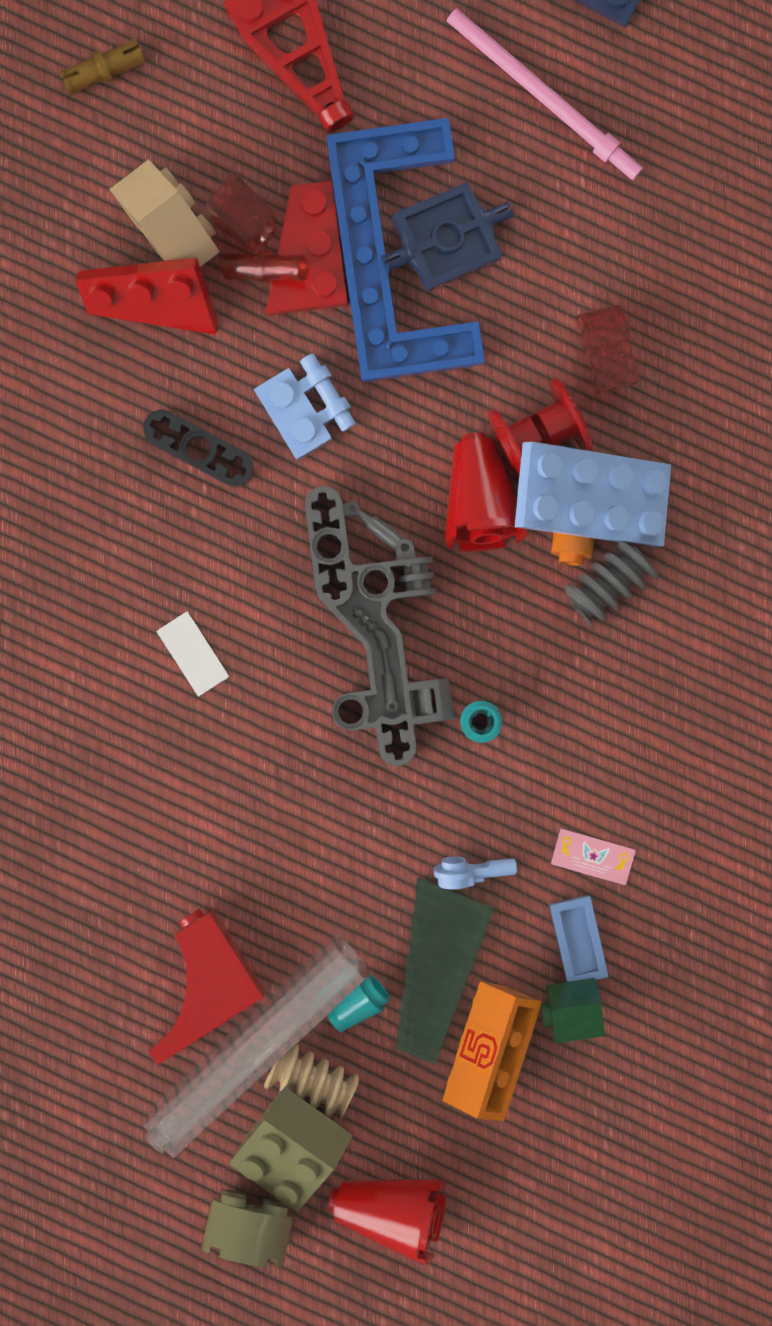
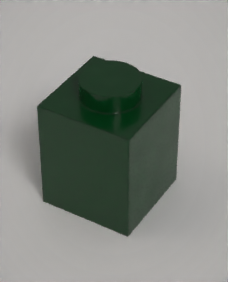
M595 978L546 985L547 1002L541 1004V1016L544 1028H552L555 1044L605 1036L602 1003Z

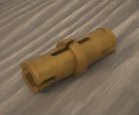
M134 38L132 41L107 52L101 53L100 50L93 52L94 57L67 69H62L60 73L72 96L74 93L102 81H105L106 84L113 82L112 77L137 66L145 65L146 62L136 38Z

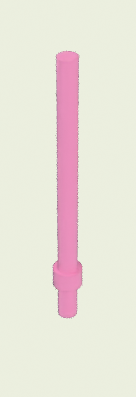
M458 8L450 14L447 19L450 25L595 148L593 150L594 154L605 163L609 160L632 181L637 178L643 167L620 148L621 142L610 133L606 135L602 133Z

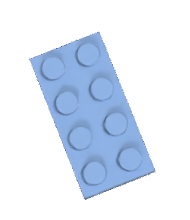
M524 442L522 444L515 527L651 547H664L671 464L537 442Z

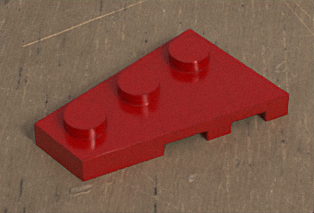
M332 181L291 186L266 308V316L348 306Z
M197 257L81 270L77 274L75 281L87 313L90 315L217 334L219 323Z

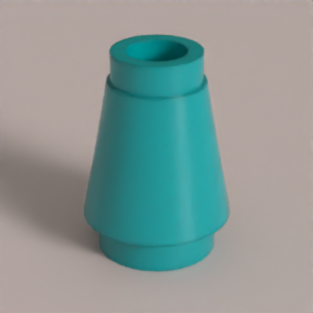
M476 701L464 709L460 719L461 729L465 736L474 742H489L499 734L502 727V716L493 704L486 701ZM482 713L487 718V725L485 728L478 730L473 726L472 719L477 714Z
M369 974L365 978L359 977L333 1006V1009L327 1013V1016L332 1025L342 1033L346 1029L384 1011V1005L390 1001V997L384 986L375 976Z

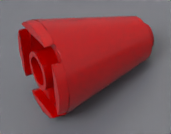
M469 433L462 436L461 441L454 445L445 528L447 547L452 549L454 543H459L460 551L480 552L506 547L505 539L516 536V543L523 541L528 536V531L524 528L515 527L517 497L495 441L491 438H486L484 433Z
M438 1179L344 1180L339 1188L334 1187L332 1189L328 1211L334 1213V1222L419 1264L429 1265L435 1253L427 1252L430 1241H439L446 1206V1195L439 1194V1191L447 1186L445 1181Z

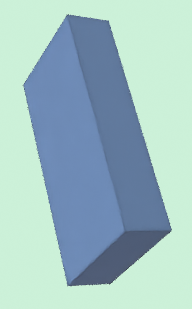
M590 895L549 903L566 982L590 978L598 980L609 977Z

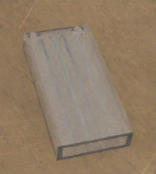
M339 933L157 1101L143 1126L148 1131L145 1134L146 1139L155 1150L161 1154L166 1151L174 1158L365 980L366 962Z

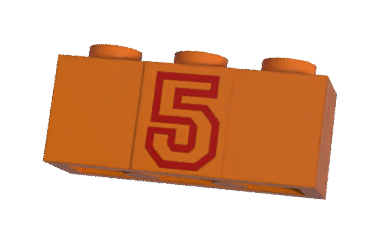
M480 981L460 1040L455 1062L448 1077L442 1101L477 1119L504 1122L542 1002L507 986Z

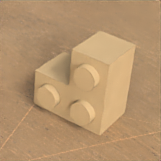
M148 159L109 189L163 261L197 257L201 267L220 252L211 240V237L216 234L215 230L202 214L197 217L194 215L190 208L196 204L185 187L181 183L178 184L166 167L159 171Z

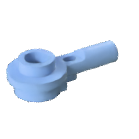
M453 856L443 858L441 860L442 863L434 867V876L438 878V886L444 889H463L474 886L477 882H484L487 877L516 875L517 872L514 858L491 860L481 864L466 863L465 858Z

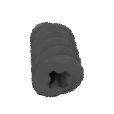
M620 542L616 545L619 557L610 552L603 556L607 568L596 562L590 566L594 579L581 573L578 576L581 589L570 583L565 586L570 603L593 630L594 626L591 620L593 615L604 622L607 620L604 610L606 605L616 611L621 609L617 600L618 595L630 601L633 599L630 589L632 584L642 590L646 589L643 575L647 574L655 580L660 578L650 562L636 547Z

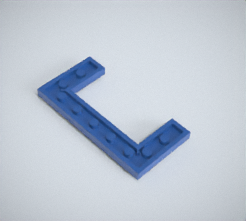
M449 118L326 135L362 382L484 365L479 321L402 333L396 332L388 272L381 261V256L385 255L374 174L454 163L455 157Z

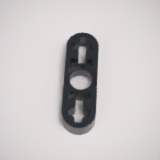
M156 410L145 419L143 432L146 439L154 447L232 488L243 487L253 478V461L243 450L167 410ZM165 419L170 420L169 427L179 435H182L184 427L190 430L183 436L179 451L172 449L177 444L176 440L166 435L162 436L160 440L155 439L157 432L152 428L155 422L162 424ZM198 437L205 438L211 445L209 456L200 461L190 458L187 452L190 441ZM219 447L226 449L221 454L222 458L233 463L237 458L243 459L242 467L246 470L244 476L236 474L233 479L228 478V469L219 463L216 464L215 471L208 468L216 460Z

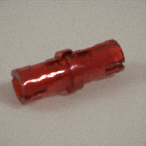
M260 250L257 254L226 253L224 255L226 260H222V273L227 280L252 279L258 280L260 284H270L273 280L303 282L306 280L305 275L308 274V261L303 254L278 255L272 254L268 250Z

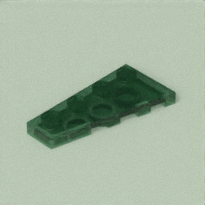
M420 877L417 878L416 901L412 916V933L409 955L407 956V973L404 994L402 995L396 1049L435 1064L496 908L453 890L441 888L438 884Z

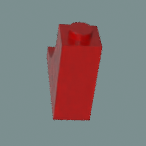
M200 908L193 911L179 921L182 929L178 930L174 935L186 965L187 989L184 1004L176 1023L148 1051L157 1066L261 1000L265 995L264 988L213 909L205 914L202 913Z

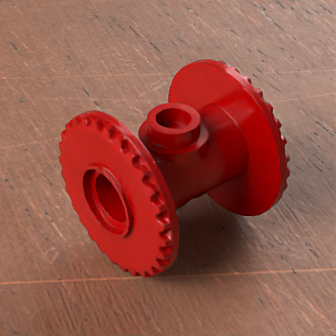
M553 378L549 381L555 403L509 426L505 424L496 409H492L487 413L499 448L518 480L520 476L522 444L524 442H537L556 446L573 437L580 450H593L591 436L581 412L570 392L559 378Z

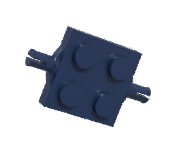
M468 182L394 213L391 219L401 237L402 248L382 255V264L385 265V270L390 272L393 269L410 263L417 271L426 292H430L500 261L503 255L495 241L493 226L513 218L512 208L509 209L510 204L506 201L486 211L476 200Z

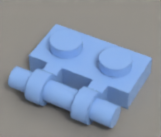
M314 353L300 361L307 373L305 378L297 382L288 368L254 389L297 461L332 440L325 428L326 424L335 420L342 432L356 425L349 412L351 409L350 404L345 397L341 398L330 381L332 377L326 365H320ZM315 388L327 406L318 413H316L305 395Z

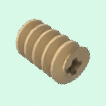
M283 1044L267 1076L264 1088L268 1090L278 1081L280 1082L279 1093L284 1086L289 1090L294 1089L295 1094L301 1099H304L306 1096L310 1097V1105L315 1109L322 1103L325 1104L324 1115L328 1118L336 1111H339L340 1121L358 1086L359 1075L353 1073L346 1081H343V1067L338 1066L331 1074H328L329 1060L323 1059L314 1067L313 1052L308 1051L301 1059H298L299 1045L293 1044L284 1052Z

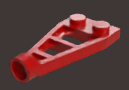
M226 0L223 2L225 10L243 41L319 118L327 133L343 128L354 119L355 114L342 93L316 0ZM292 15H296L303 22L307 36L306 43L291 53H285L268 38L267 31ZM315 55L319 59L324 71L325 80L308 88L293 71V66Z

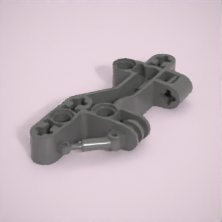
M320 486L314 488L305 500L316 592L324 605L365 646L371 690L341 695L332 707V716L335 723L345 730L376 728L381 758L389 765L400 767L408 764L416 753L415 724L454 719L449 678L408 683L402 635L386 613L388 605L393 601L438 594L437 588H431L430 580L435 579L434 572H429L428 564L434 562L433 557L416 558L414 545L411 540L402 536L377 516L373 518L360 510L358 503L353 501L342 503L341 497L335 489L328 486ZM327 496L329 503H336V507L329 509L331 525L339 522V529L326 527L315 532V525L323 526L320 511L313 510V506L318 505L320 502L319 497ZM356 516L367 524L366 530L396 551V561L365 565L353 564L350 561L345 517ZM328 536L335 537L341 542L340 553L331 559L322 557L318 552L320 541ZM345 563V570L336 569L339 583L346 584L347 590L340 592V599L333 600L330 593L323 592V587L330 585L329 571L320 573L319 567H335ZM403 568L404 576H400L399 580L400 583H405L406 591L393 592L394 577L391 569ZM372 572H380L388 580V586L381 594H371L364 587L366 576ZM430 689L434 691L435 713H433ZM349 699L358 701L363 708L362 718L354 724L344 722L339 715L341 704ZM407 721L408 729H399L401 741L409 742V750L403 751V758L395 759L392 752H386L385 745L392 743L391 730L383 733L381 724L396 725Z

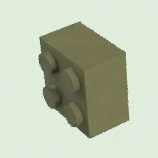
M284 1086L248 1131L229 1164L240 1171L246 1178L254 1181L275 1196L281 1203L298 1212L334 1171L353 1135Z

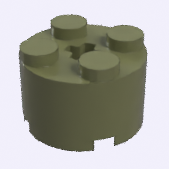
M222 1189L221 1197L212 1198L201 1250L209 1254L211 1246L221 1249L219 1258L258 1267H267L268 1259H275L276 1268H282L294 1215L288 1212L287 1205L277 1199L263 1197L262 1204L247 1202V1194L235 1190Z

